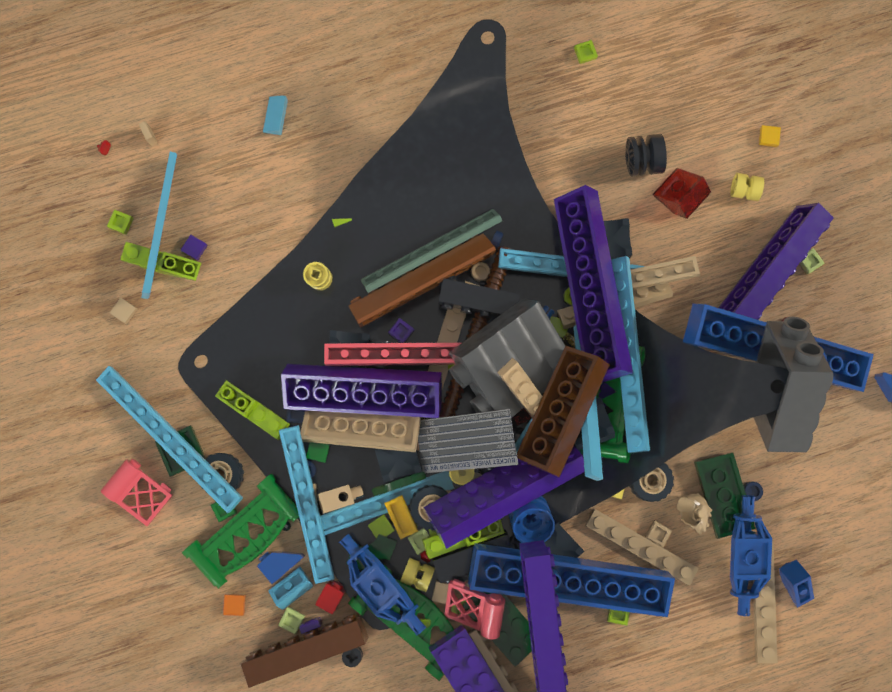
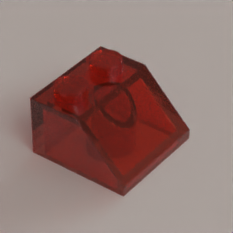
M676 168L653 193V196L673 214L688 219L710 195L711 190L703 176Z

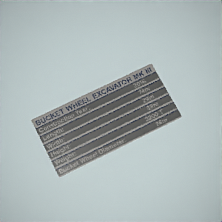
M510 409L421 420L418 445L422 471L425 473L518 465Z

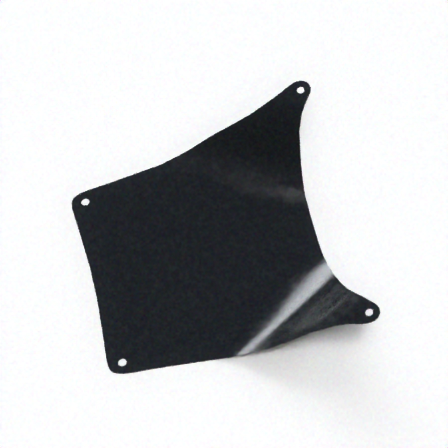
M492 19L481 20L469 29L453 58L416 110L356 174L309 233L234 306L204 331L185 350L179 360L178 370L185 383L219 420L266 477L271 473L277 479L275 482L295 504L296 501L281 438L277 440L215 397L226 380L286 421L287 409H284L281 373L287 364L325 366L324 344H329L330 330L367 333L370 335V339L400 343L388 334V331L400 318L414 328L413 333L405 343H437L447 313V309L441 308L442 305H438L441 292L440 286L431 289L361 328L353 316L349 305H351L353 299L359 296L364 298L368 295L361 282L362 278L491 209H494L501 216L502 222L478 235L484 233L491 242L498 230L504 234L499 246L508 247L511 250L564 256L558 221L550 212L535 184L525 161L509 111L506 85V33L504 27L497 21ZM488 31L494 34V41L491 44H484L482 42L481 36L484 32ZM352 218V221L334 227L332 219ZM498 250L495 251L493 257L483 261L490 269L493 268L491 265L494 263L493 259L497 257L495 254ZM320 262L330 270L333 278L331 285L327 289L316 290L306 283L303 272L309 263ZM472 268L456 276L458 282L465 283L467 281L476 285L480 283L472 278ZM515 270L505 272L506 276L503 277L504 282L501 283L502 287L499 290L520 294L519 301L523 298L539 301L542 308L544 306L549 307L546 314L552 309L555 312L552 316L559 318L557 310L571 306L564 301L563 297L565 290L569 288L568 277ZM635 309L639 346L645 347V361L643 366H641L650 451L631 453L628 463L619 462L618 459L601 457L603 480H593L586 477L585 472L542 495L546 499L554 521L556 520L561 524L616 495L686 448L728 427L778 410L784 390L781 393H774L771 390V383L777 379L783 381L786 385L789 371L781 367L719 355L698 346L683 343V339L664 330ZM475 312L466 314L457 343H463L464 340H467L466 335H469L468 329H471L470 324L473 323L472 318H475ZM491 316L490 321H487V323L489 324L497 317ZM574 327L568 328L563 343L565 346L575 349ZM205 355L207 357L208 363L205 367L197 368L194 361L197 356ZM391 365L390 369L428 371L430 365ZM448 370L442 389V402L445 401L443 398L447 396L446 391L449 390L447 387L451 385L450 380L453 379L450 370ZM469 385L463 388L464 393L461 394L460 405H457L456 416L476 413L470 403L476 395ZM605 406L607 414L613 412L611 408ZM523 408L511 418V421L514 422L516 427L525 429L532 417ZM421 417V420L436 419V418ZM288 422L290 424L289 427L299 425L301 432L302 423ZM624 429V436H623V442H624V443H627V439H626V429ZM303 442L306 456L310 442ZM330 444L326 463L307 458V461H311L316 467V474L312 478V483L316 484L317 495L349 485L350 488L361 485L364 497L355 499V504L374 497L372 489L386 484L383 481L374 448ZM416 450L419 463L422 469L420 452ZM482 468L474 469V472L480 473L479 471ZM441 472L425 473L427 478ZM452 481L454 489H451V491H454L463 485L455 484ZM344 493L338 496L339 500H346V495ZM317 497V504H318V508H319V512H320V516H321V515H324V514H322V511H321V508H320V504H319V501H318V497ZM385 513V516L388 519L390 515L389 513ZM506 515L500 520L503 529L507 531L510 538L514 532L509 516ZM380 516L325 535L334 575L344 586L343 588L347 590L346 593L350 599L356 597L358 593L350 583L349 565L346 564L349 553L339 542L346 535L350 534L357 545L365 546L371 544L376 540V537L368 525ZM415 522L418 531L421 530L423 527L418 526ZM396 529L387 536L396 540L397 544L390 560L379 559V561L393 571L391 575L394 579L401 581L409 558L419 561L421 566L427 564L435 567L432 558L427 563L421 559V553L417 555L408 540L409 536L400 540ZM436 569L427 591L424 592L416 589L431 601L435 582L439 580ZM418 571L416 578L421 580L423 573ZM460 576L456 579L465 582L468 580V577ZM369 610L362 616L373 629H389L385 623Z

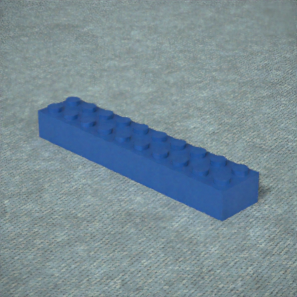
M692 304L683 343L746 361L756 362L767 322L706 304ZM814 337L817 344L823 348V355L833 371V382L831 385L864 392L874 354Z
M474 543L468 577L470 590L525 597L520 550ZM553 554L555 567H552L557 580V587L554 588L559 602L668 617L675 578L668 571Z

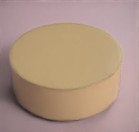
M479 262L473 265L471 276L475 281L480 282L481 280L486 281L488 279L487 276L490 274V268L487 264Z

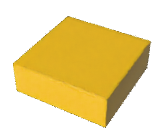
M762 125L760 127L759 145L778 147L781 127Z

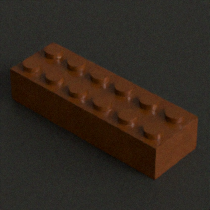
M565 346L517 452L518 459L560 477L608 370L609 364L599 356Z
M355 614L344 617V620L338 624L336 621L326 624L322 630L318 631V628L306 632L303 637L295 635L288 638L284 644H280V642L271 644L263 652L261 649L255 650L245 657L246 660L241 663V667L248 688L365 645L369 637L361 615L355 616Z

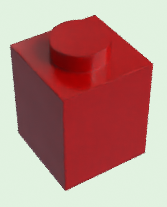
M335 580L333 582L329 581L326 583L315 605L333 614L347 590L343 589L344 586Z

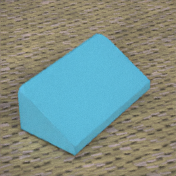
M286 96L269 97L263 133L282 135L288 103Z
M298 567L268 590L276 606L283 610L314 585L302 568Z

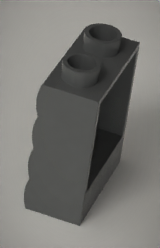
M523 298L450 351L449 354L454 360L455 365L449 370L462 388L469 385L475 393L476 397L470 403L476 413L510 409L512 418L524 407L497 372L513 358L519 363L540 394H543L565 345L539 301Z
M787 317L784 321H767L756 363L781 367L789 371L786 385L783 381L777 379L771 383V390L774 393H781L784 390L778 410L753 417L767 452L806 453L809 450L813 441V432L819 423V413L824 408L826 402V393L833 382V371L823 355V348L817 344L811 333L810 324L799 317Z

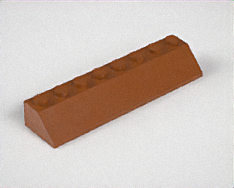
M484 233L481 235L477 234L468 239V242L461 243L451 248V251L436 256L431 262L427 261L419 265L418 269L410 270L401 275V278L393 279L386 283L384 287L369 292L364 298L359 296L353 299L349 308L361 328L439 286L443 282V278L447 279L451 276H457L472 268L473 265L493 257L496 251L494 245Z

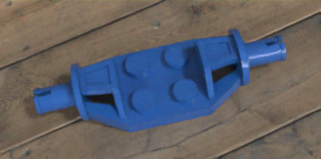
M742 495V512L733 515L735 524L731 537L730 581L732 589L730 594L738 597L737 614L740 616H750V599L758 598L759 592L771 579L772 537L762 521V516L754 514L755 496ZM751 522L755 523L757 532L751 531ZM749 580H755L752 588L747 589Z
M350 534L346 535L339 543L351 555L346 563L349 565L350 583L353 589L376 617L396 622L397 625L402 621L403 623L406 622L416 636L420 634L426 626L415 615V610L419 607L418 604H413L404 589L379 559L368 550V544L363 548L359 547ZM358 558L365 567L362 572H359L356 562ZM396 605L404 613L400 615L390 610V608Z

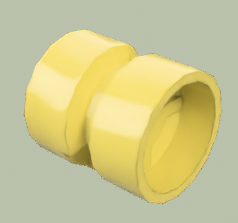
M736 173L731 184V197L742 199L746 196L747 200L759 201L764 189V178L753 175L749 178L747 174Z
M320 262L309 263L303 272L306 283L316 290H325L332 283V273Z
M474 469L449 471L451 480L458 485L469 483L475 474Z
M409 558L400 582L409 586L414 584L416 589L426 592L435 567L427 564L421 566L419 561ZM418 571L423 573L421 580L416 578Z

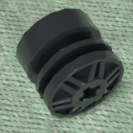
M662 134L647 135L645 142L642 136H637L636 139L635 137L627 138L625 160L631 177L637 176L638 173L640 176H644L646 168L651 175L663 174L665 172L667 151Z

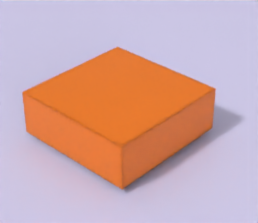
M225 594L223 615L244 616L246 595Z

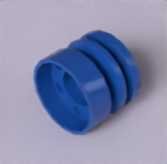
M542 496L508 514L515 537L521 543L540 540L546 542L555 530L553 516L546 499Z

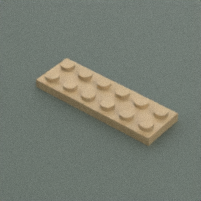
M305 410L301 436L303 442L416 452L421 417Z

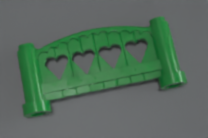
M639 346L641 366H643L645 347ZM619 377L603 382L616 391V393L602 399L603 403L613 410V412L607 415L614 428L615 438L601 442L600 449L601 457L618 459L619 462L628 463L631 453H628L627 443L623 442L625 419L621 380ZM600 388L596 394V398H599V393L601 392ZM583 449L578 450L583 455Z
M272 473L256 486L262 493L208 541L201 545L196 540L182 552L186 559L190 558L211 584L218 589L227 582L225 577L228 574L241 569L261 555L274 542L288 520L291 519L294 522L299 517L297 505L275 482L277 479ZM263 509L277 512L279 519L273 520V524L267 526L264 521ZM248 522L264 527V532L258 534L257 539L250 537ZM233 535L249 540V545L243 547V551L240 553L235 550ZM218 549L232 552L234 559L228 560V564L222 566Z
M384 565V567L389 571V573L392 574L393 571H391L387 566ZM395 579L407 593L413 604H418L419 607L416 609L415 615L417 616L419 613L424 614L425 619L431 620V625L416 636L406 622L403 623L402 621L397 625L396 622L380 617L377 618L429 661L425 669L440 681L445 674L428 648L432 645L430 644L431 629L434 626H438L440 631L445 632L447 635L454 628L430 599L415 588ZM359 595L352 597L348 602L362 616L367 610L373 613ZM396 605L390 608V610L400 614V608Z

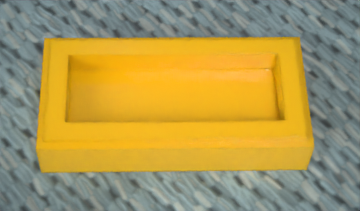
M403 495L384 503L400 540L418 532Z

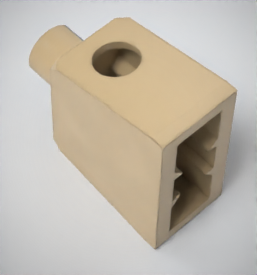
M346 485L320 493L317 497L322 514L352 505L355 499L364 497L361 485L354 488ZM344 493L346 500L340 501L338 496Z

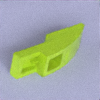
M126 242L120 260L147 269L151 249ZM158 251L155 272L196 281L201 262Z
M227 380L215 395V397L277 440H280L279 430L288 428L290 425L276 413Z
M499 519L447 549L438 534L422 539L427 558L431 559L458 548L471 546L474 543L496 537L505 532Z

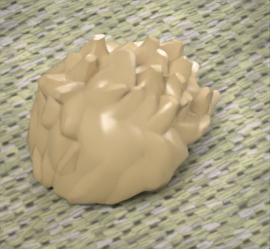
M698 493L681 497L677 503V509L682 517L681 520L701 535L702 531H707L706 527H709L708 523H710V520L708 518L712 516L710 513L712 509Z

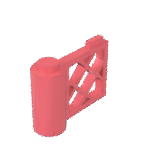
M126 459L101 489V493L148 526L173 496L170 493L172 489L165 483L160 485L140 469L141 464L136 460ZM141 478L148 481L149 490L138 491V482ZM161 491L166 495V498L162 502L154 503L153 492ZM150 493L151 504L140 505L139 494ZM135 494V506H128L123 502L127 495ZM151 506L152 515L146 520L141 516L140 507Z
M457 579L451 580L448 585L445 617L479 630L486 639H497L501 632L505 598L501 594H485L480 591L470 590L469 587L465 586V582ZM454 589L459 590L463 597L458 599ZM474 596L481 599L480 605L476 606L470 597ZM466 600L471 609L466 611L460 602ZM456 605L460 614L451 612V607ZM473 612L478 621L471 620L468 614Z

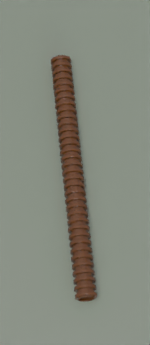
M504 246L497 248L498 252L495 254L497 257L493 259L494 263L491 265L493 268L490 269L491 273L488 274L487 277L489 279L486 280L487 284L484 287L497 290L502 287L503 277L506 276L505 272L508 270L498 268L500 248H510ZM475 312V318H472L473 323L470 324L471 329H468L469 335H466V338H470L488 325L487 321H490V318L482 317L480 313ZM454 377L450 380L451 385L447 387L449 390L446 391L447 396L443 398L445 401L442 402L443 407L441 408L439 418L456 416L455 411L458 410L457 405H460L459 400L462 399L461 394L464 393V390Z

